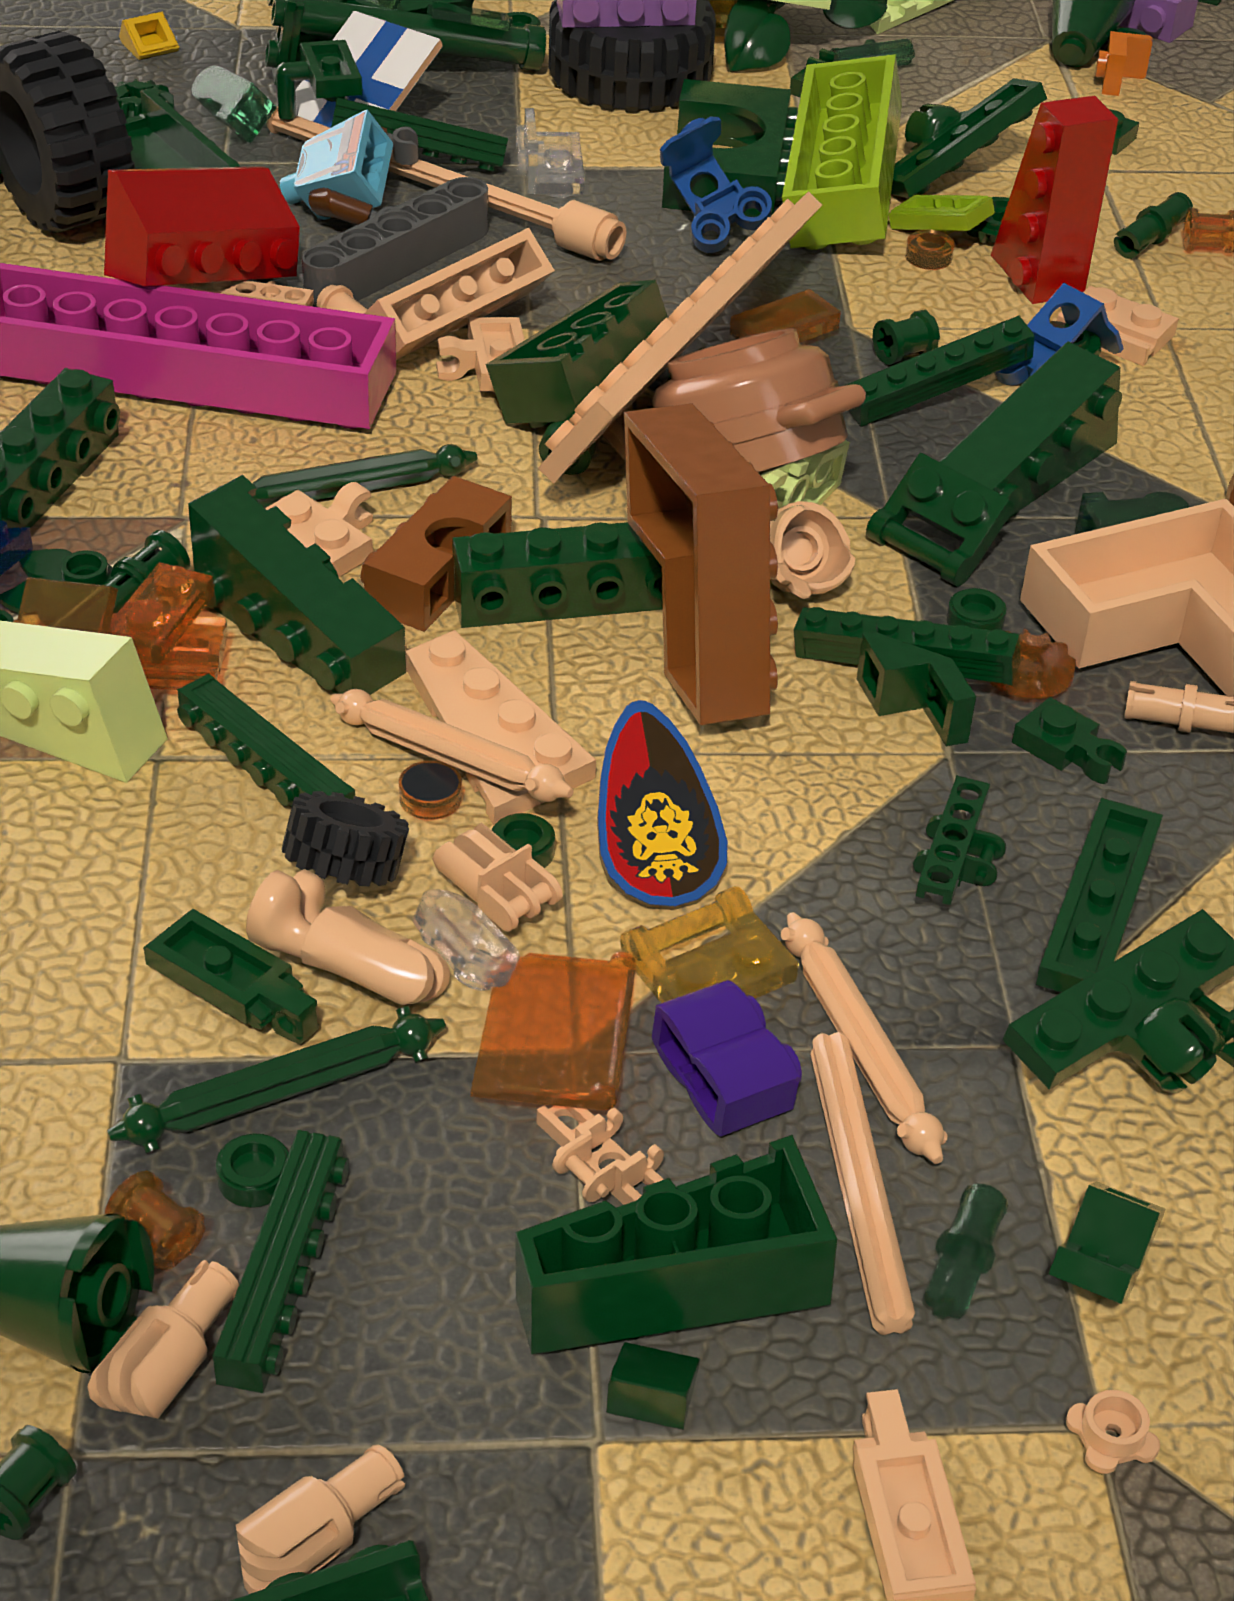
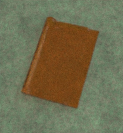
M626 952L613 954L610 961L528 953L523 957L499 955L470 1097L593 1110H609L613 1108L618 1098L636 959Z

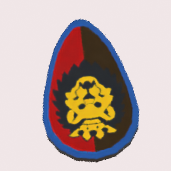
M638 700L631 702L625 707L613 727L605 749L597 815L599 858L608 880L625 898L647 908L676 910L697 904L716 888L727 866L728 841L716 801L688 742L672 721L658 708L647 701Z

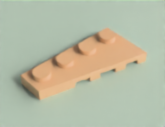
M456 630L405 651L406 671L432 716L438 717L444 723L528 755L536 766L551 764L557 767L562 772L566 783L572 789L595 779L596 759ZM465 771V776L474 792L480 791L485 800L486 813L493 826L506 816L523 813L544 803L534 799L527 789L514 791Z

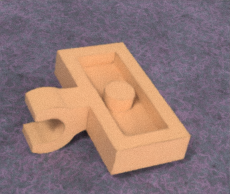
M469 317L468 339H459L454 336L438 338L439 354L442 356H455V359L452 361L436 362L438 378L445 381L457 380L464 376L468 370L475 368L480 391L495 392L485 364L525 340L519 317Z
M351 482L343 486L328 509L298 489L265 508L268 510L277 506L292 521L291 527L287 530L306 548L314 543L322 548L331 557L330 562L335 567L338 577L362 564L366 557L373 552L372 538L360 531V529L366 527L373 520V514L359 506L360 503L371 497V491L357 482Z

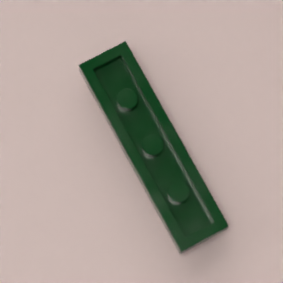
M1105 798L1100 799L1043 955L1036 985L1063 992L1116 961L1163 818L1162 814Z

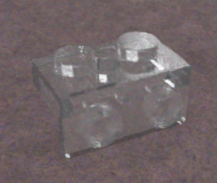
M525 108L524 124H516V153L518 176L527 177L528 194H548L555 198H565L572 194H584L585 177L579 132H536L534 108Z

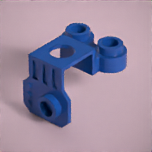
M719 117L698 118L691 121L682 129L681 133L668 139L660 148L661 164L669 166V176L695 216L691 226L692 241L699 250L707 253L718 252L728 244L730 224L736 222L746 230H757L768 217H771L772 208L771 198L765 190L755 186L742 188L737 179L730 183L714 158L713 143L721 135V120ZM708 174L716 179L718 189L700 198L692 193L690 183L696 176ZM754 208L761 214L757 217H747L744 215V212L747 209ZM707 231H715L719 234V237L715 240H707L702 235Z
M1063 283L1027 324L1035 335L1033 358L1009 366L994 374L997 380L1005 385L1020 384L1038 370L1067 341L1074 343L1084 330L1095 333L1100 338L1101 347L1113 354L1121 353L1124 348L1119 331L1108 320L1104 303ZM1061 307L1065 323L1071 325L1070 327L1057 328L1050 323V317L1057 308Z

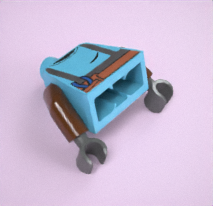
M368 109L307 140L301 149L297 171L281 178V192L289 204L293 205L304 201L319 219L336 218L359 225L395 207L387 206L378 212L372 210V208L382 204L392 148L393 157L397 163L402 165L415 164L419 159L418 136L410 127H400L393 134L387 133V128L381 127Z

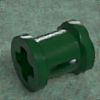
M919 310L913 312L909 319L897 322L891 319L879 320L873 328L872 340L875 352L881 362L886 365H893L899 363L903 356L917 352L921 355L938 348L940 332L936 319L927 310Z
M25 1425L11 1438L12 1449L0 1461V1535L12 1540L21 1539L31 1526L29 1516L55 1486L62 1487L64 1484H67L77 1473L76 1464L67 1450L59 1445L50 1434L31 1425Z

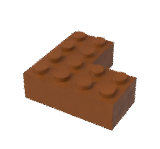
M693 403L624 412L628 524L662 566L664 675L700 725L770 714V691L776 690L778 685L776 664L770 655V636L776 635L778 629L776 608L770 599V579H775L778 572L776 551L770 542V521H775L778 514L777 496L774 487L754 469L752 463L748 462L734 448L732 442L728 441L715 428L713 422H710Z

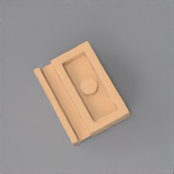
M1090 285L1083 292L1104 303L1108 320L1119 331L1124 348L1121 353L1113 354L1101 347L1102 351L1144 366L1147 363L1148 356L1157 354L1176 334L1179 318L1163 313L1161 309L1154 305L1136 303L1118 296L1111 289L1103 287L1096 288ZM1061 312L1057 316V321L1065 323L1063 313Z

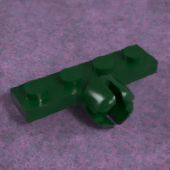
M1013 78L976 106L963 112H959L951 106L929 103L922 105L920 111L915 110L906 123L905 139L907 142L917 143V145L910 149L911 153L895 163L891 194L908 199L914 195L924 194L929 190L930 183L944 173L960 168L964 164L966 157L977 149L993 144L999 138L998 134L1010 125L1022 122L1030 117L1033 113L1032 109L1047 99L1042 83Z
M1202 909L1009 1023L1002 1040L1049 1090L1106 1054L1120 1051L1130 1055L1132 1060L1161 1090L1172 1094L1179 1093L1186 1089L1187 1085L1176 1074L1180 1075L1190 1084L1197 1082L1214 1066L1217 1061L1216 1052H1221L1225 1046V1038L1221 1031L1192 1001L1234 976V939Z

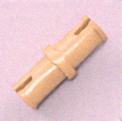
M1130 681L1124 719L1131 720L1132 718L1179 725L1178 731L1187 733L1191 732V727L1234 733V697L1197 692V685L1186 684L1185 690Z

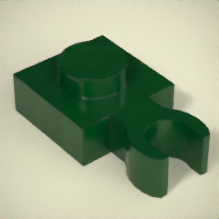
M1052 697L1047 698L1015 724L1012 738L1013 744L1060 771L1069 764L1074 763L1082 768L1088 778L1100 784L1108 783L1112 766L1119 771L1123 770L1127 754L1126 748L1120 743L1097 737L1099 723Z

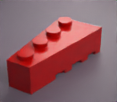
M1095 95L1041 102L991 252L992 258L1032 304L1047 302L1063 283L1081 292L1086 290L1118 118Z

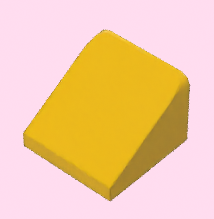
M163 11L122 20L119 38L122 44L138 60L179 51L180 47Z

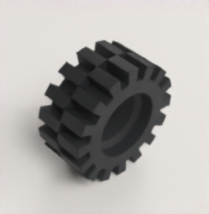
M313 791L312 795L304 792L293 800L281 849L289 862H297V868L301 870L313 869L320 878L326 879L329 875L336 877L337 883L348 885L349 880H353L359 886L370 887L371 882L382 886L386 885L387 881L393 882L396 880L409 832V824L406 819H400L401 815L397 812L384 811V805L376 802L371 805L364 803L365 798L354 796L353 799H348L344 797L343 793L332 792L331 796L326 795L323 791Z

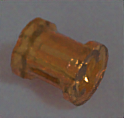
M1189 207L1183 228L1184 250L1193 251L1196 246L1223 248L1225 253H1233L1234 210H1229L1227 214L1199 213L1198 208Z
M148 1170L137 1172L117 1187L106 1205L105 1214H118L125 1217V1219L138 1221L142 1224L152 1244L154 1266L161 1270L174 1268L182 1260L190 1256L201 1242L206 1229L204 1225L205 1217L193 1207L182 1208L163 1191L164 1185L162 1180L153 1172Z

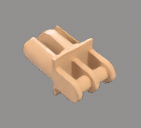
M482 822L474 830H467L454 839V843L448 841L436 849L432 858L435 867L478 903V921L480 923L489 918L507 932L518 926V918L521 916L533 918L540 913L541 904L546 902L549 905H554L562 900L563 897L562 889L557 879L532 859V846L530 844L516 851Z

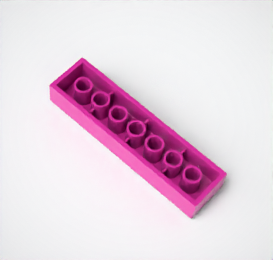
M0 263V377L8 376L34 380L40 384H49L64 368L79 369L95 376L113 380L114 392L132 394L142 399L159 398L185 402L191 406L207 405L235 409L245 414L262 413L283 416L294 421L311 420L338 424L343 428L349 429L358 427L370 429L396 374L395 318L163 285L145 287L120 279Z

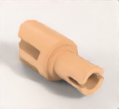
M203 1260L195 1268L194 1274L168 1306L156 1305L148 1306L144 1309L93 1371L88 1383L90 1399L101 1408L158 1419L207 1357L204 1334L227 1305L234 1300L239 1287V1282L235 1276L221 1264L214 1261L209 1264L207 1260Z
M373 1445L361 1457L329 1480L324 1481L312 1476L303 1477L236 1524L244 1588L248 1594L265 1589L271 1582L286 1574L295 1572L310 1574L316 1572L347 1550L353 1543L354 1523L391 1495L398 1494L405 1487V1483L401 1480L405 1477L404 1472L394 1455L381 1445Z

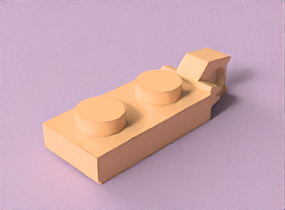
M898 1389L868 1392L866 1394L868 1403L866 1413H863L861 1417L865 1438L854 1439L853 1452L855 1458L853 1467L887 1601H973L976 1593V1582L936 1439L928 1440L925 1431L909 1432Z

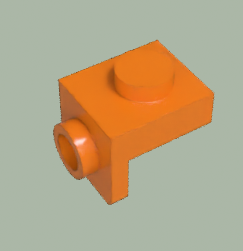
M1110 31L1107 51L1099 50L1095 77L1103 78L1102 94L1119 96L1123 77L1144 79L1146 77L1153 38L1150 35Z

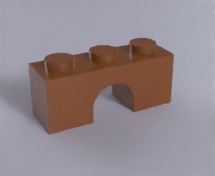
M452 476L436 493L430 494L424 505L406 522H402L396 528L394 534L376 552L373 551L366 557L360 575L364 589L400 623L425 632L454 602L452 537L473 536L483 532L494 534L511 532L512 496Z

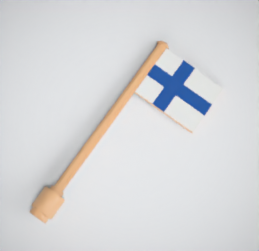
M353 11L333 39L346 40L362 77V95L349 96L347 100L396 111L443 47L439 38L357 11ZM303 80L296 89L297 116L293 119H281L278 116V106L274 107L267 115V128L274 134L281 132L307 141L332 128L336 102L327 101L323 98L316 99L310 81ZM392 150L388 171L426 185L437 187L455 178L468 177L420 159L415 164L402 165L394 160ZM487 184L488 207L552 229L555 242L559 247L598 261L605 258L612 260L623 249L627 234L626 226L613 213L576 200H571L558 209Z

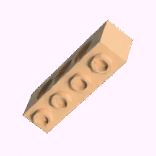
M527 228L378 299L364 314L395 318L396 360L438 340V338L468 325L469 317H484L527 296L555 270L530 228Z

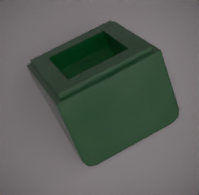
M624 1342L610 1375L606 1413L684 1430L700 1358Z

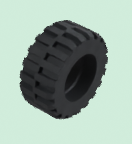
M554 0L550 7L548 68L550 74L570 97L577 96L580 102L590 106L592 104L600 105L601 109L613 111L616 108L625 109V112L638 113V110L648 109L649 112L661 111L666 106L671 108L679 106L684 79L711 80L716 14L709 1L697 0L695 25L562 27L557 0Z
M61 31L0 46V170L4 177L3 182L8 192L13 194L15 204L19 210L26 213L27 219L33 225L38 226V228L53 233L106 219L108 170L135 169V163L131 158V151H133L131 137L128 136L125 125L127 120L124 110L120 109L116 98L118 94L113 82H109L106 76L105 67L99 59H95L94 51L87 43L81 42V38Z

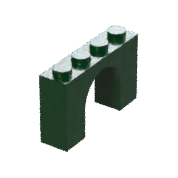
M684 79L679 99L677 134L681 133L682 129L695 119L719 117L721 120V135L713 145L733 148H713L714 158L730 183L737 179L742 188L755 186L765 190L772 201V216L776 201L783 202V188L798 114V107H789L791 89ZM664 166L662 208L691 211L669 176V166ZM700 174L693 178L690 183V189L694 195L703 198L716 191L718 183L713 176ZM754 208L747 209L744 212V215L747 217H757L761 214Z

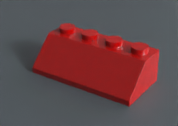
M213 167L108 170L105 276L145 287L297 277L300 226L269 168Z

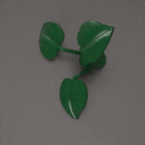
M738 0L735 2L727 18L724 39L725 58L729 72L767 68L780 62L786 56L790 47V29L787 21L782 16L774 13L783 7L785 2L773 0ZM832 0L830 10L823 9V13L832 24L840 28L859 29L873 24L884 15L887 10V0Z

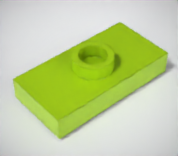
M914 195L892 209L888 216L891 229L930 230L931 235H945L954 231H969L993 215L995 211L993 199L989 196Z

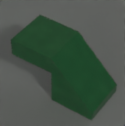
M874 631L863 633L856 679L877 715L884 716L923 708L946 747L968 743L977 696L954 660Z
M1097 1181L1089 1184L1069 1239L1059 1245L1049 1275L1122 1304L1130 1296L1166 1209Z

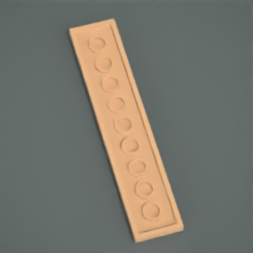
M809 191L795 205L787 199L731 256L725 259L711 276L709 275L698 286L690 297L688 296L668 318L666 317L648 338L643 340L630 353L623 363L620 362L603 382L583 399L574 410V415L569 420H566L545 443L552 452L538 469L554 484L668 368L667 363L678 358L772 262L819 210L822 204Z

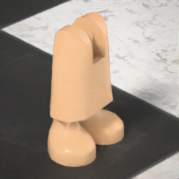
M306 869L299 871L294 877L279 870L271 872L262 882L251 902L247 914L246 933L249 941L267 950L282 951L302 958V963L342 976L400 1005L431 1000L438 997L449 984V967L444 958L436 951L385 928L352 906L326 907L322 911L326 895L324 881L318 875Z

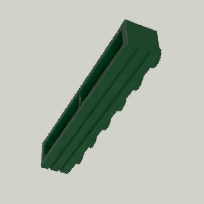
M337 97L331 127L368 109L381 127L387 128V133L393 134L400 127L412 128L418 136V148H422L421 154L438 158L440 152L451 155L450 161L466 165L467 160L470 159L479 162L478 168L495 171L496 166H503L508 143L507 137Z
M1020 315L848 383L846 385H860L866 392L864 403L849 411L859 426L863 427L868 425V423L1024 360L1033 358L1035 335Z
M803 607L793 629L796 657L811 658L858 665L863 633L874 631L952 658L966 679L1013 685L1021 661L1020 634L1006 632L1001 629L986 630L970 628L966 625L953 626L932 623L927 620L912 621L896 619L893 616L863 615L854 611H830L820 607Z
M209 673L177 689L179 701L177 713L181 722L186 727L192 726L198 731L208 745L216 746L224 752L234 766L240 765L250 774L257 785L267 787L275 794L277 800L282 805H289L292 808L294 798L299 797V794L304 792L312 795L313 791H323L328 796H331L332 792L343 793L344 797L348 799H353L356 796L353 787L340 779L215 680Z
M297 1130L213 1354L217 1385L264 1394L270 1375L276 1376L279 1373L283 1359V1346H281L284 1334L291 1335L293 1333L297 1319L296 1300L298 1295L305 1296L311 1277V1269L308 1266L312 1257L318 1258L320 1256L324 1241V1230H322L324 1221H331L336 1209L337 1194L335 1190L337 1184L344 1185L347 1179L349 1158L343 1157V1144L340 1137L325 1136L324 1134L314 1132L311 1134L308 1131Z

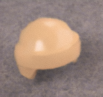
M797 501L779 508L776 520L770 521V542L775 548L778 561L777 576L775 579L770 580L773 585L783 592L793 593L802 599H807L810 595L824 594L836 588L851 575L855 565V557L850 551V539L842 523L827 508L813 502Z

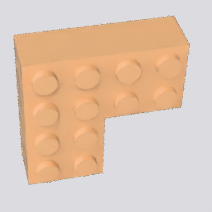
M1227 499L1030 545L1020 601L1078 668L1179 643L1226 696L1234 697V506Z

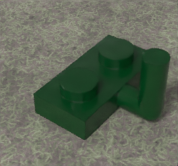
M346 40L300 43L301 61L281 63L276 69L278 116L281 119H293L297 116L295 81L309 80L316 99L323 98L327 101L336 102L337 97L347 100L349 96L362 95V77Z

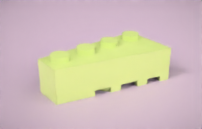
M0 621V736L127 783L168 739L132 637Z

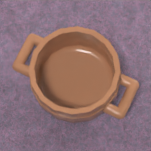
M789 328L728 341L671 360L667 363L671 380L656 389L651 403L653 408L693 403L710 422H713L715 428L728 441L732 442L734 448L748 462L752 463L754 469L760 472L807 458L844 442L848 437L843 412L863 404L866 399V392L860 385L856 384L839 386L838 381L834 379L829 355L818 346L800 345L797 330Z

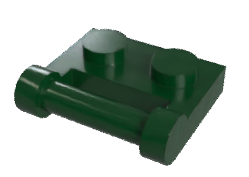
M919 452L885 506L877 510L870 518L866 527V536L881 545L890 543L941 571L942 579L959 587L969 579L1015 509V506L1009 498ZM910 513L963 543L959 549L951 552L902 524Z

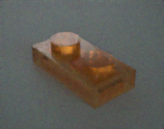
M811 289L731 316L729 334L736 339L770 331L792 328L797 330L799 342L801 343L839 329L841 311Z
M159 562L106 626L103 634L132 637L139 659L161 664L214 596L213 576Z

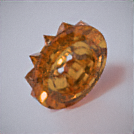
M1024 628L1020 633L1021 659L1024 660L1020 661L1013 685L988 681L998 690L1015 697L1045 699L1059 695L1068 689L1074 679L1076 659L1068 655L1067 644L1062 642L1052 643L1049 633L1036 636L1031 635Z

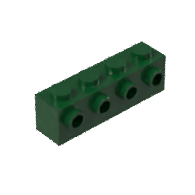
M64 368L0 432L1 552L8 553L119 435L120 409L115 401L113 380L89 374L84 370Z
M599 522L588 526L555 529L540 527L531 531L497 534L483 532L473 536L452 537L454 601L461 628L663 610L662 566L628 522L613 524Z

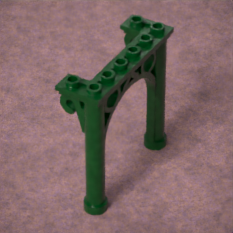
M267 0L268 6H272L271 24L272 26H277L275 40H267L265 66L272 68L275 85H277L276 69L278 65L286 62L301 61L300 43L333 40L353 11L439 38L443 47L438 53L515 63L519 64L520 69L533 71L541 69L545 57L546 30L544 26L525 24L523 28L398 11L382 7L368 0Z

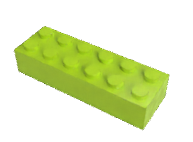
M896 54L806 65L782 201L784 203L789 199L795 205L809 191L822 206L789 242L790 248L805 247L817 250L829 244L852 242L857 245H865L878 239H886L902 109Z

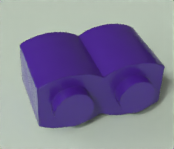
M726 980L656 1005L652 1030L653 1043L667 1069L677 1081L686 1087L699 1115L714 1133L721 1137L794 1109L798 1085L802 1079L799 1059L791 1046L786 1043L782 1044L772 1032L766 1029L764 1013L760 1004L753 996H746L734 982Z

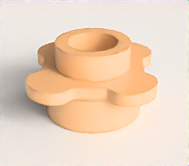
M1105 1390L1095 1394L1087 1405L1077 1403L1068 1411L1066 1425L1070 1431L1080 1436L1087 1450L1085 1461L1094 1471L1109 1474L1115 1471L1118 1464L1132 1460L1149 1463L1157 1457L1160 1449L1159 1438L1148 1431L1150 1426L1148 1411L1142 1402L1133 1395L1120 1390ZM1106 1430L1116 1432L1120 1436H1111L1106 1433Z

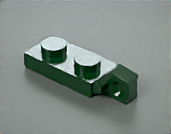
M195 909L187 912L143 947L146 965L245 1024L250 1023L252 1027L261 1030L269 1023L276 1034L300 1045L319 1029L316 1015L317 1000L304 993L302 990L303 984L293 977L292 965Z

